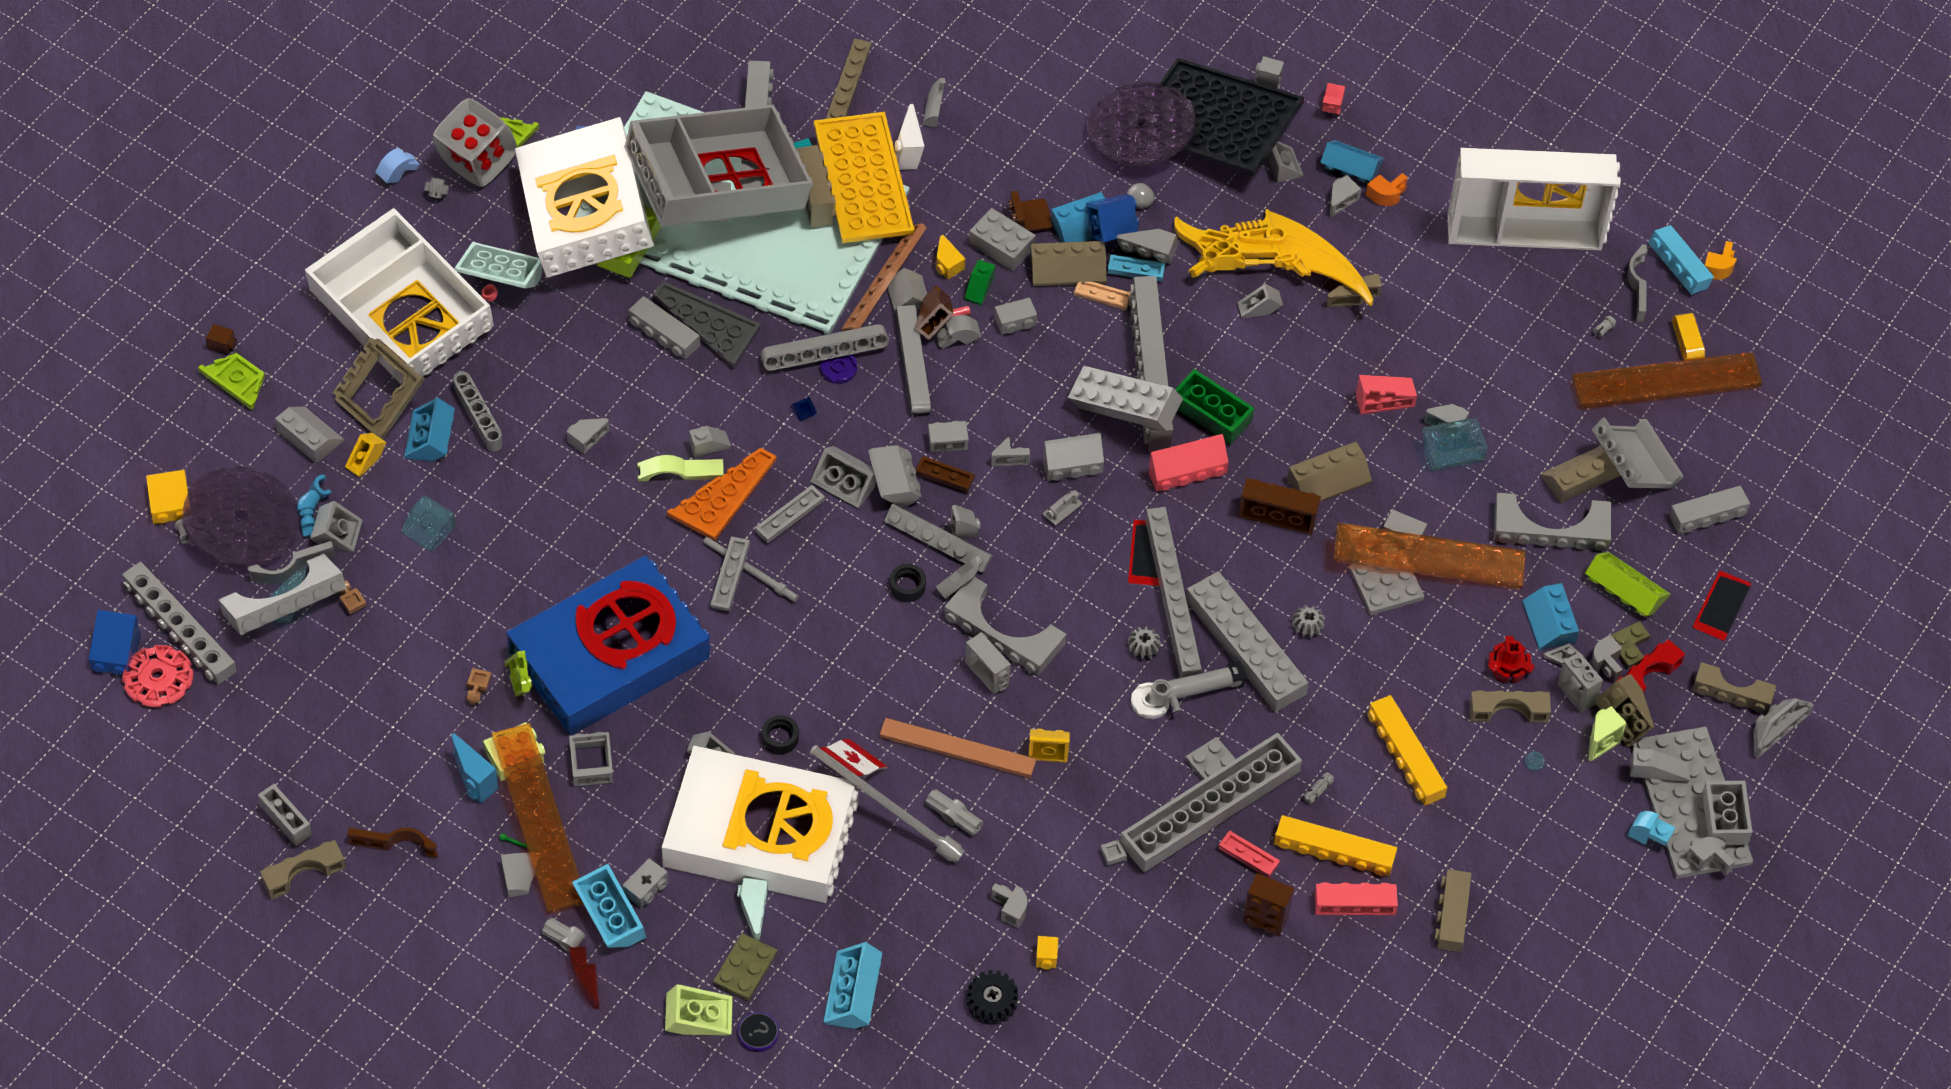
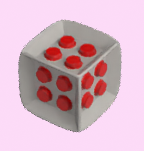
M470 98L458 104L439 124L433 134V141L440 157L454 171L479 187L486 186L507 166L516 153L515 148H517L514 136L504 121L482 104Z

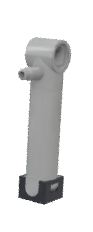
M1237 661L1228 663L1226 668L1169 681L1158 679L1152 685L1149 699L1157 706H1163L1170 701L1172 708L1178 713L1181 711L1178 698L1230 687L1231 690L1242 688L1247 676L1241 662Z

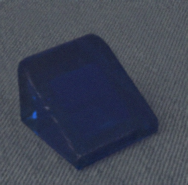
M810 396L790 405L800 421L817 414Z

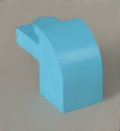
M1642 811L1631 826L1628 836L1645 845L1649 838L1666 846L1676 827L1658 819L1659 814Z

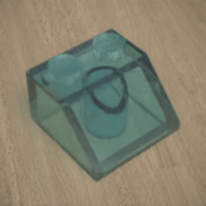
M423 495L412 507L401 532L432 552L456 526L455 515L428 496Z

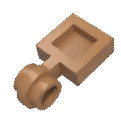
M344 580L347 589L339 592L342 595L340 596V601L348 613L352 614L367 606L358 589L352 590L349 582Z
M472 668L467 682V688L473 689L469 690L467 694V701L470 704H479L481 692L478 691H487L491 680V672Z

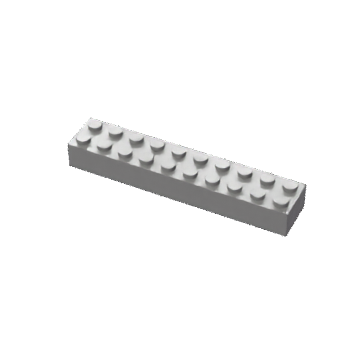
M1156 276L1134 277V283L1130 284L1129 306H1132L1131 322L1133 321L1134 324L1132 326V335L1135 337L1134 352H1137V356H1135V364L1138 367L1137 379L1168 386ZM1172 422L1167 431L1142 425V429H1145L1143 435L1144 445L1147 444L1148 452L1171 447L1173 435Z
M1277 732L1121 832L1120 842L1123 849L1145 873L1300 773L1302 759Z

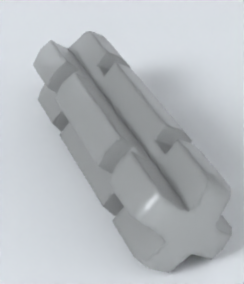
M1328 772L1325 773L1322 779H1319L1310 788V791L1304 794L1303 800L1308 804H1312L1315 798H1318L1326 790L1327 786L1334 781L1333 775Z

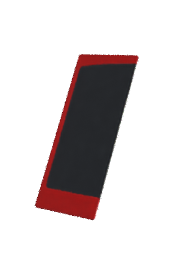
M1134 520L1128 583L1159 586L1145 520Z
M1719 571L1694 622L1693 628L1724 641L1751 583Z

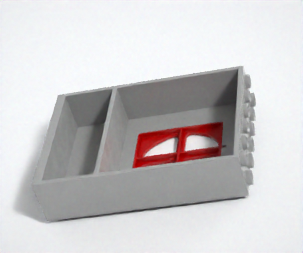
M774 104L630 122L624 148L661 227L805 209L813 181L809 177L806 166L802 163L800 154L796 151L793 140L788 135L786 125L783 124L780 113L777 112ZM729 157L745 159L755 164L759 169L736 172ZM714 159H721L728 173L707 175L704 169L705 165ZM752 177H762L764 179L763 186L744 189L739 180ZM730 180L733 182L736 190L718 192L714 190L711 182Z

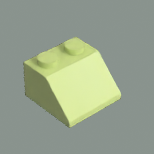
M1612 706L1606 710H1600L1595 715L1596 718L1592 726L1588 760L1590 762L1621 743L1626 722Z

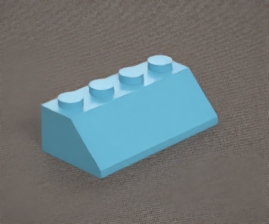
M609 864L572 882L608 948L629 947L647 938L643 925Z
M867 942L837 951L823 1021L824 1024L852 1029L869 1025L881 965V951Z

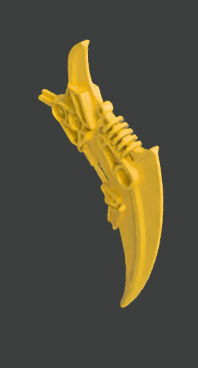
M1266 209L1263 221L1260 219L1257 222L1253 220L1251 223L1250 221L1246 223L1241 222L1240 224L1235 223L1233 228L1223 225L1220 227V231L1197 229L1175 217L1174 230L1177 236L1195 247L1202 256L1199 258V262L1189 269L1192 278L1198 277L1204 271L1236 270L1237 268L1244 269L1246 266L1274 264L1275 267H1283L1286 270L1292 269L1301 277L1304 275L1311 276V272L1330 277L1355 291L1368 305H1373L1371 292L1353 265L1325 239L1287 217ZM1245 258H1275V259H1271V260H1259V259H1245Z

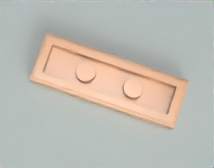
M1079 282L1074 291V296L1122 310H1127L1129 305L1130 292L1099 283L1084 282L1082 284V282Z

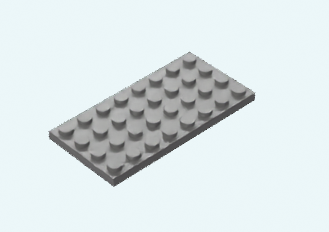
M1707 727L1639 739L1631 746L1632 750L1633 748L1653 749L1690 763L1689 782L1642 778L1653 812L1659 814L1658 819L1676 827L1665 846L1676 879L1721 871L1712 862L1700 871L1687 858L1689 848L1700 839L1708 837L1702 797L1705 782L1725 781ZM1748 844L1725 845L1724 851L1729 853L1735 861L1732 869L1753 864Z

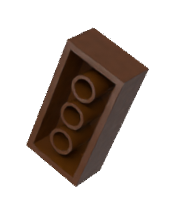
M1246 478L1238 517L1312 535L1318 516L1321 496L1311 492L1299 491L1295 488L1282 487L1275 483L1270 484L1258 479Z

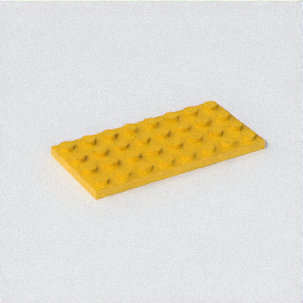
M885 112L814 120L813 126L819 150L823 152L824 156L823 166H826L828 171V177L826 178L827 181H831L832 185L830 193L835 196L836 200L834 208L842 243L913 234L914 226Z

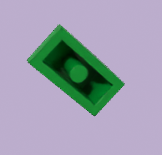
M978 259L970 277L964 298L965 301L982 306L995 279L996 265Z

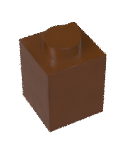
M213 324L206 336L207 349L229 355L231 349H234L237 343L234 330Z

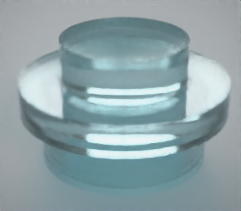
M1532 751L1525 757V764L1531 770H1540L1544 766L1545 759L1540 752Z

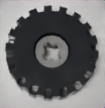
M988 970L987 975L981 972L979 978L975 976L973 982L970 981L967 989L969 1012H973L975 1019L980 1017V1022L983 1024L985 1020L988 1021V1025H992L993 1021H996L997 1025L1001 1024V1019L1005 1022L1008 1021L1009 1015L1012 1017L1017 1009L1018 988L1017 985L1014 986L1015 981L1013 979L1009 980V975L1006 973L1004 976H1001V971L992 974V970ZM993 993V995H996V999L993 1000L989 997V994Z

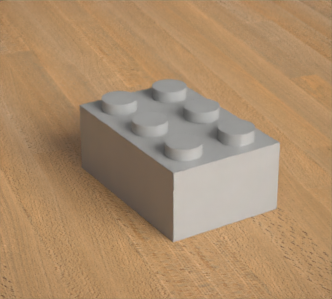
M993 208L969 231V244L1011 271H1014L1030 254L1031 244H1035L1036 238L1035 234Z
M1706 781L1702 797L1708 837L1719 838L1726 845L1749 844L1752 836V826L1746 782Z

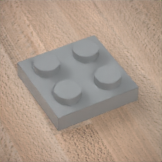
M1217 737L1185 756V761L1202 781L1235 760V757Z

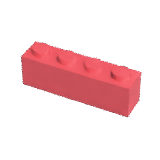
M1328 882L1316 884L1314 893L1316 915H1396L1398 907L1396 884H1350L1347 882L1341 884H1330Z

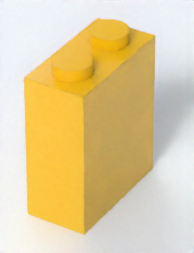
M185 470L146 476L153 524H163L192 516Z

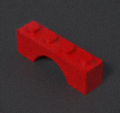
M1668 639L1663 644L1659 643L1653 653L1650 655L1646 654L1640 664L1637 666L1633 665L1627 675L1631 674L1645 694L1646 685L1643 678L1653 672H1663L1670 675L1683 664L1685 653Z

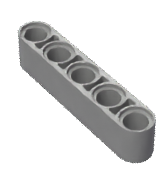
M465 371L457 372L453 380L454 389L486 448L492 452L499 451L503 445L501 430L470 375Z

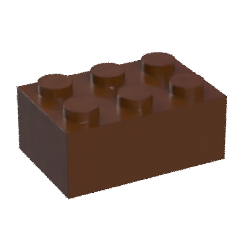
M1256 873L1247 893L1243 922H1246L1251 927L1261 928L1269 934L1280 936L1289 918L1294 888Z

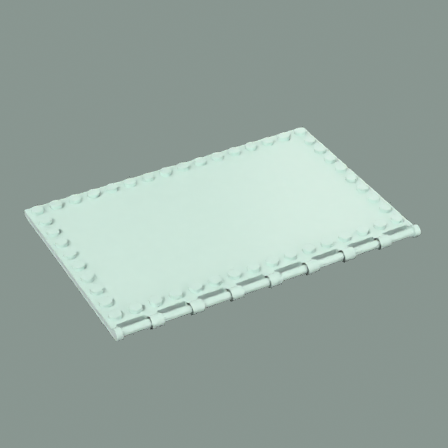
M646 91L624 129L626 134H628L630 122L635 120L704 112ZM729 157L734 170L740 172L741 158ZM719 158L710 161L704 167L707 175L728 173L723 161ZM638 178L644 205L652 208ZM721 181L731 183V190H736L732 181ZM903 185L907 197L910 187ZM609 194L594 199L604 205ZM583 201L575 218L591 215L598 210ZM805 207V209L760 214V217L742 216L728 218L727 223L702 221L663 226L653 240L654 246L648 248L644 255L646 257L642 258L640 264L654 268L655 271L662 274H670L689 281V284L697 287L702 286L716 291L733 300L735 298L756 306V309L764 312L770 311L786 317L791 322L799 325L804 324L821 330L824 334L828 335L833 331L883 238L842 243L836 216L833 217L832 225L811 228Z

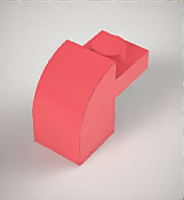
M1327 83L1322 111L1340 114L1345 86Z

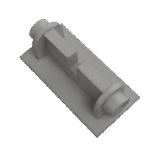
M1076 490L1069 491L1043 512L1042 515L1055 526L1058 525L1083 504L1078 499L1079 493Z

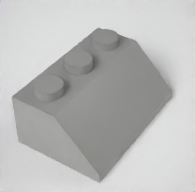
M305 406L288 407L275 418L277 431L316 464L344 441L339 434Z
M1096 433L1044 441L1043 465L1047 481H1058L1064 478H1078L1084 475L1103 473L1104 458L1101 434Z
M894 445L868 450L882 498L904 509L922 498L920 485L915 475L916 470L911 460L912 456L907 449Z
M835 446L824 449L810 481L857 508L863 504L877 483L873 467Z

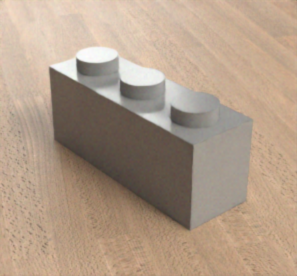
M275 784L258 794L260 807L295 846H298L312 836L310 823Z

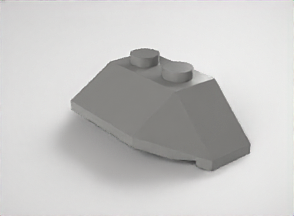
M1797 698L1783 700L1778 705L1774 704L1769 709L1768 714L1765 716L1761 715L1755 721L1756 726L1753 732L1754 757L1758 759L1807 718L1811 713L1813 704Z

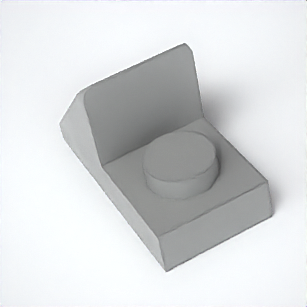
M1008 437L992 452L991 466L1029 465L1030 450L1029 448L1021 447L1010 449V438Z

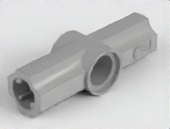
M937 789L932 790L925 800V804L941 814L946 823L951 826L957 825L972 836L976 835L983 825V821L967 811L966 806L957 799L951 800Z

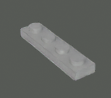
M811 485L757 525L755 532L769 543L823 503L825 496Z
M731 536L710 604L711 608L730 612L751 544L750 540Z

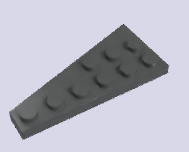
M662 281L654 293V299L681 323L699 334L700 339L733 368H735L761 328V324L664 281Z

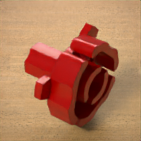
M1506 636L1504 642L1494 646L1493 651L1490 652L1488 657V668L1494 673L1495 678L1503 683L1508 682L1510 674H1513L1512 683L1523 680L1525 673L1531 674L1535 666L1531 663V655L1529 653L1525 654L1526 648L1519 641H1515L1514 636Z

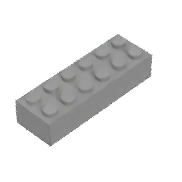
M1083 366L1068 396V399L1078 409L1164 431L1168 430L1183 400L1172 387L1088 366Z

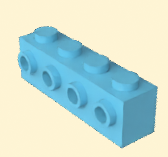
M1669 225L1655 230L1648 242L1649 245L1692 295L1708 289L1714 276L1674 228Z

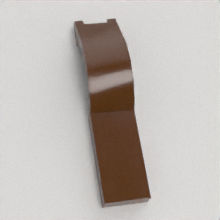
M355 828L348 829V843L351 845L389 851L398 842L413 841L423 847L426 857L436 859L438 857V852L436 851L437 844L419 830L413 828H399L389 834Z

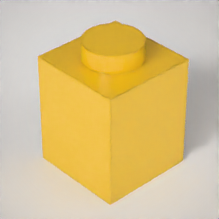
M1038 936L1036 967H1041L1042 969L1056 968L1058 937Z

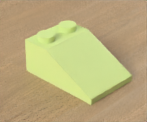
M677 984L666 993L665 1031L682 1035H731L732 996Z

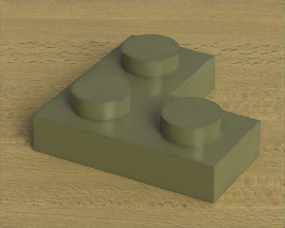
M1639 621L1611 634L1622 647L1620 660L1627 669L1641 663L1644 656L1637 648V645L1650 639V634Z

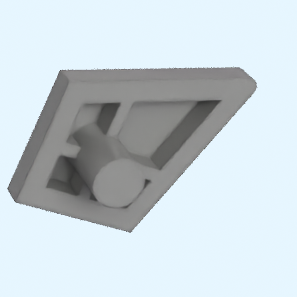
M1566 644L1544 653V658L1563 665L1564 660L1575 655L1578 651L1570 644Z

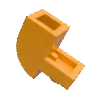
M1726 241L1722 255L1708 252L1705 267L1714 276V280L1725 279L1733 273L1737 258H1733L1735 253L1732 250L1733 242Z

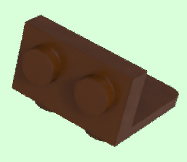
M1018 191L1011 192L1010 199L1008 200V209L1012 211V221L1030 232L1052 229V220L1046 199L1020 201Z

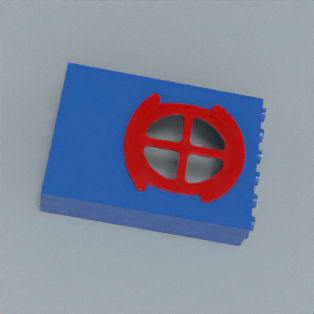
M646 555L506 632L509 654L512 656L516 652L525 650L528 676H530L532 685L570 736L710 658L709 650L711 649L709 645L710 635L707 630H703L700 627L697 617L690 614L687 604L684 601H680L677 591L668 585L665 575L658 572L655 562L653 560L650 561ZM622 598H640L648 601L650 606L632 617H626L616 604V601ZM608 606L618 617L620 623L601 634H596L593 628L594 621L598 613ZM652 613H657L660 617L658 630L650 640L645 641L633 625ZM622 630H627L638 646L632 649L618 650L605 646L603 641Z

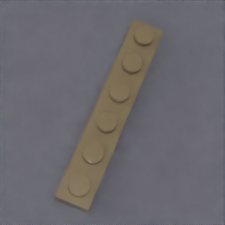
M854 38L826 119L846 117L848 115L871 50L872 42Z

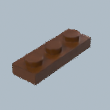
M925 456L921 457L915 469L918 476L966 493L969 492L975 479V474Z

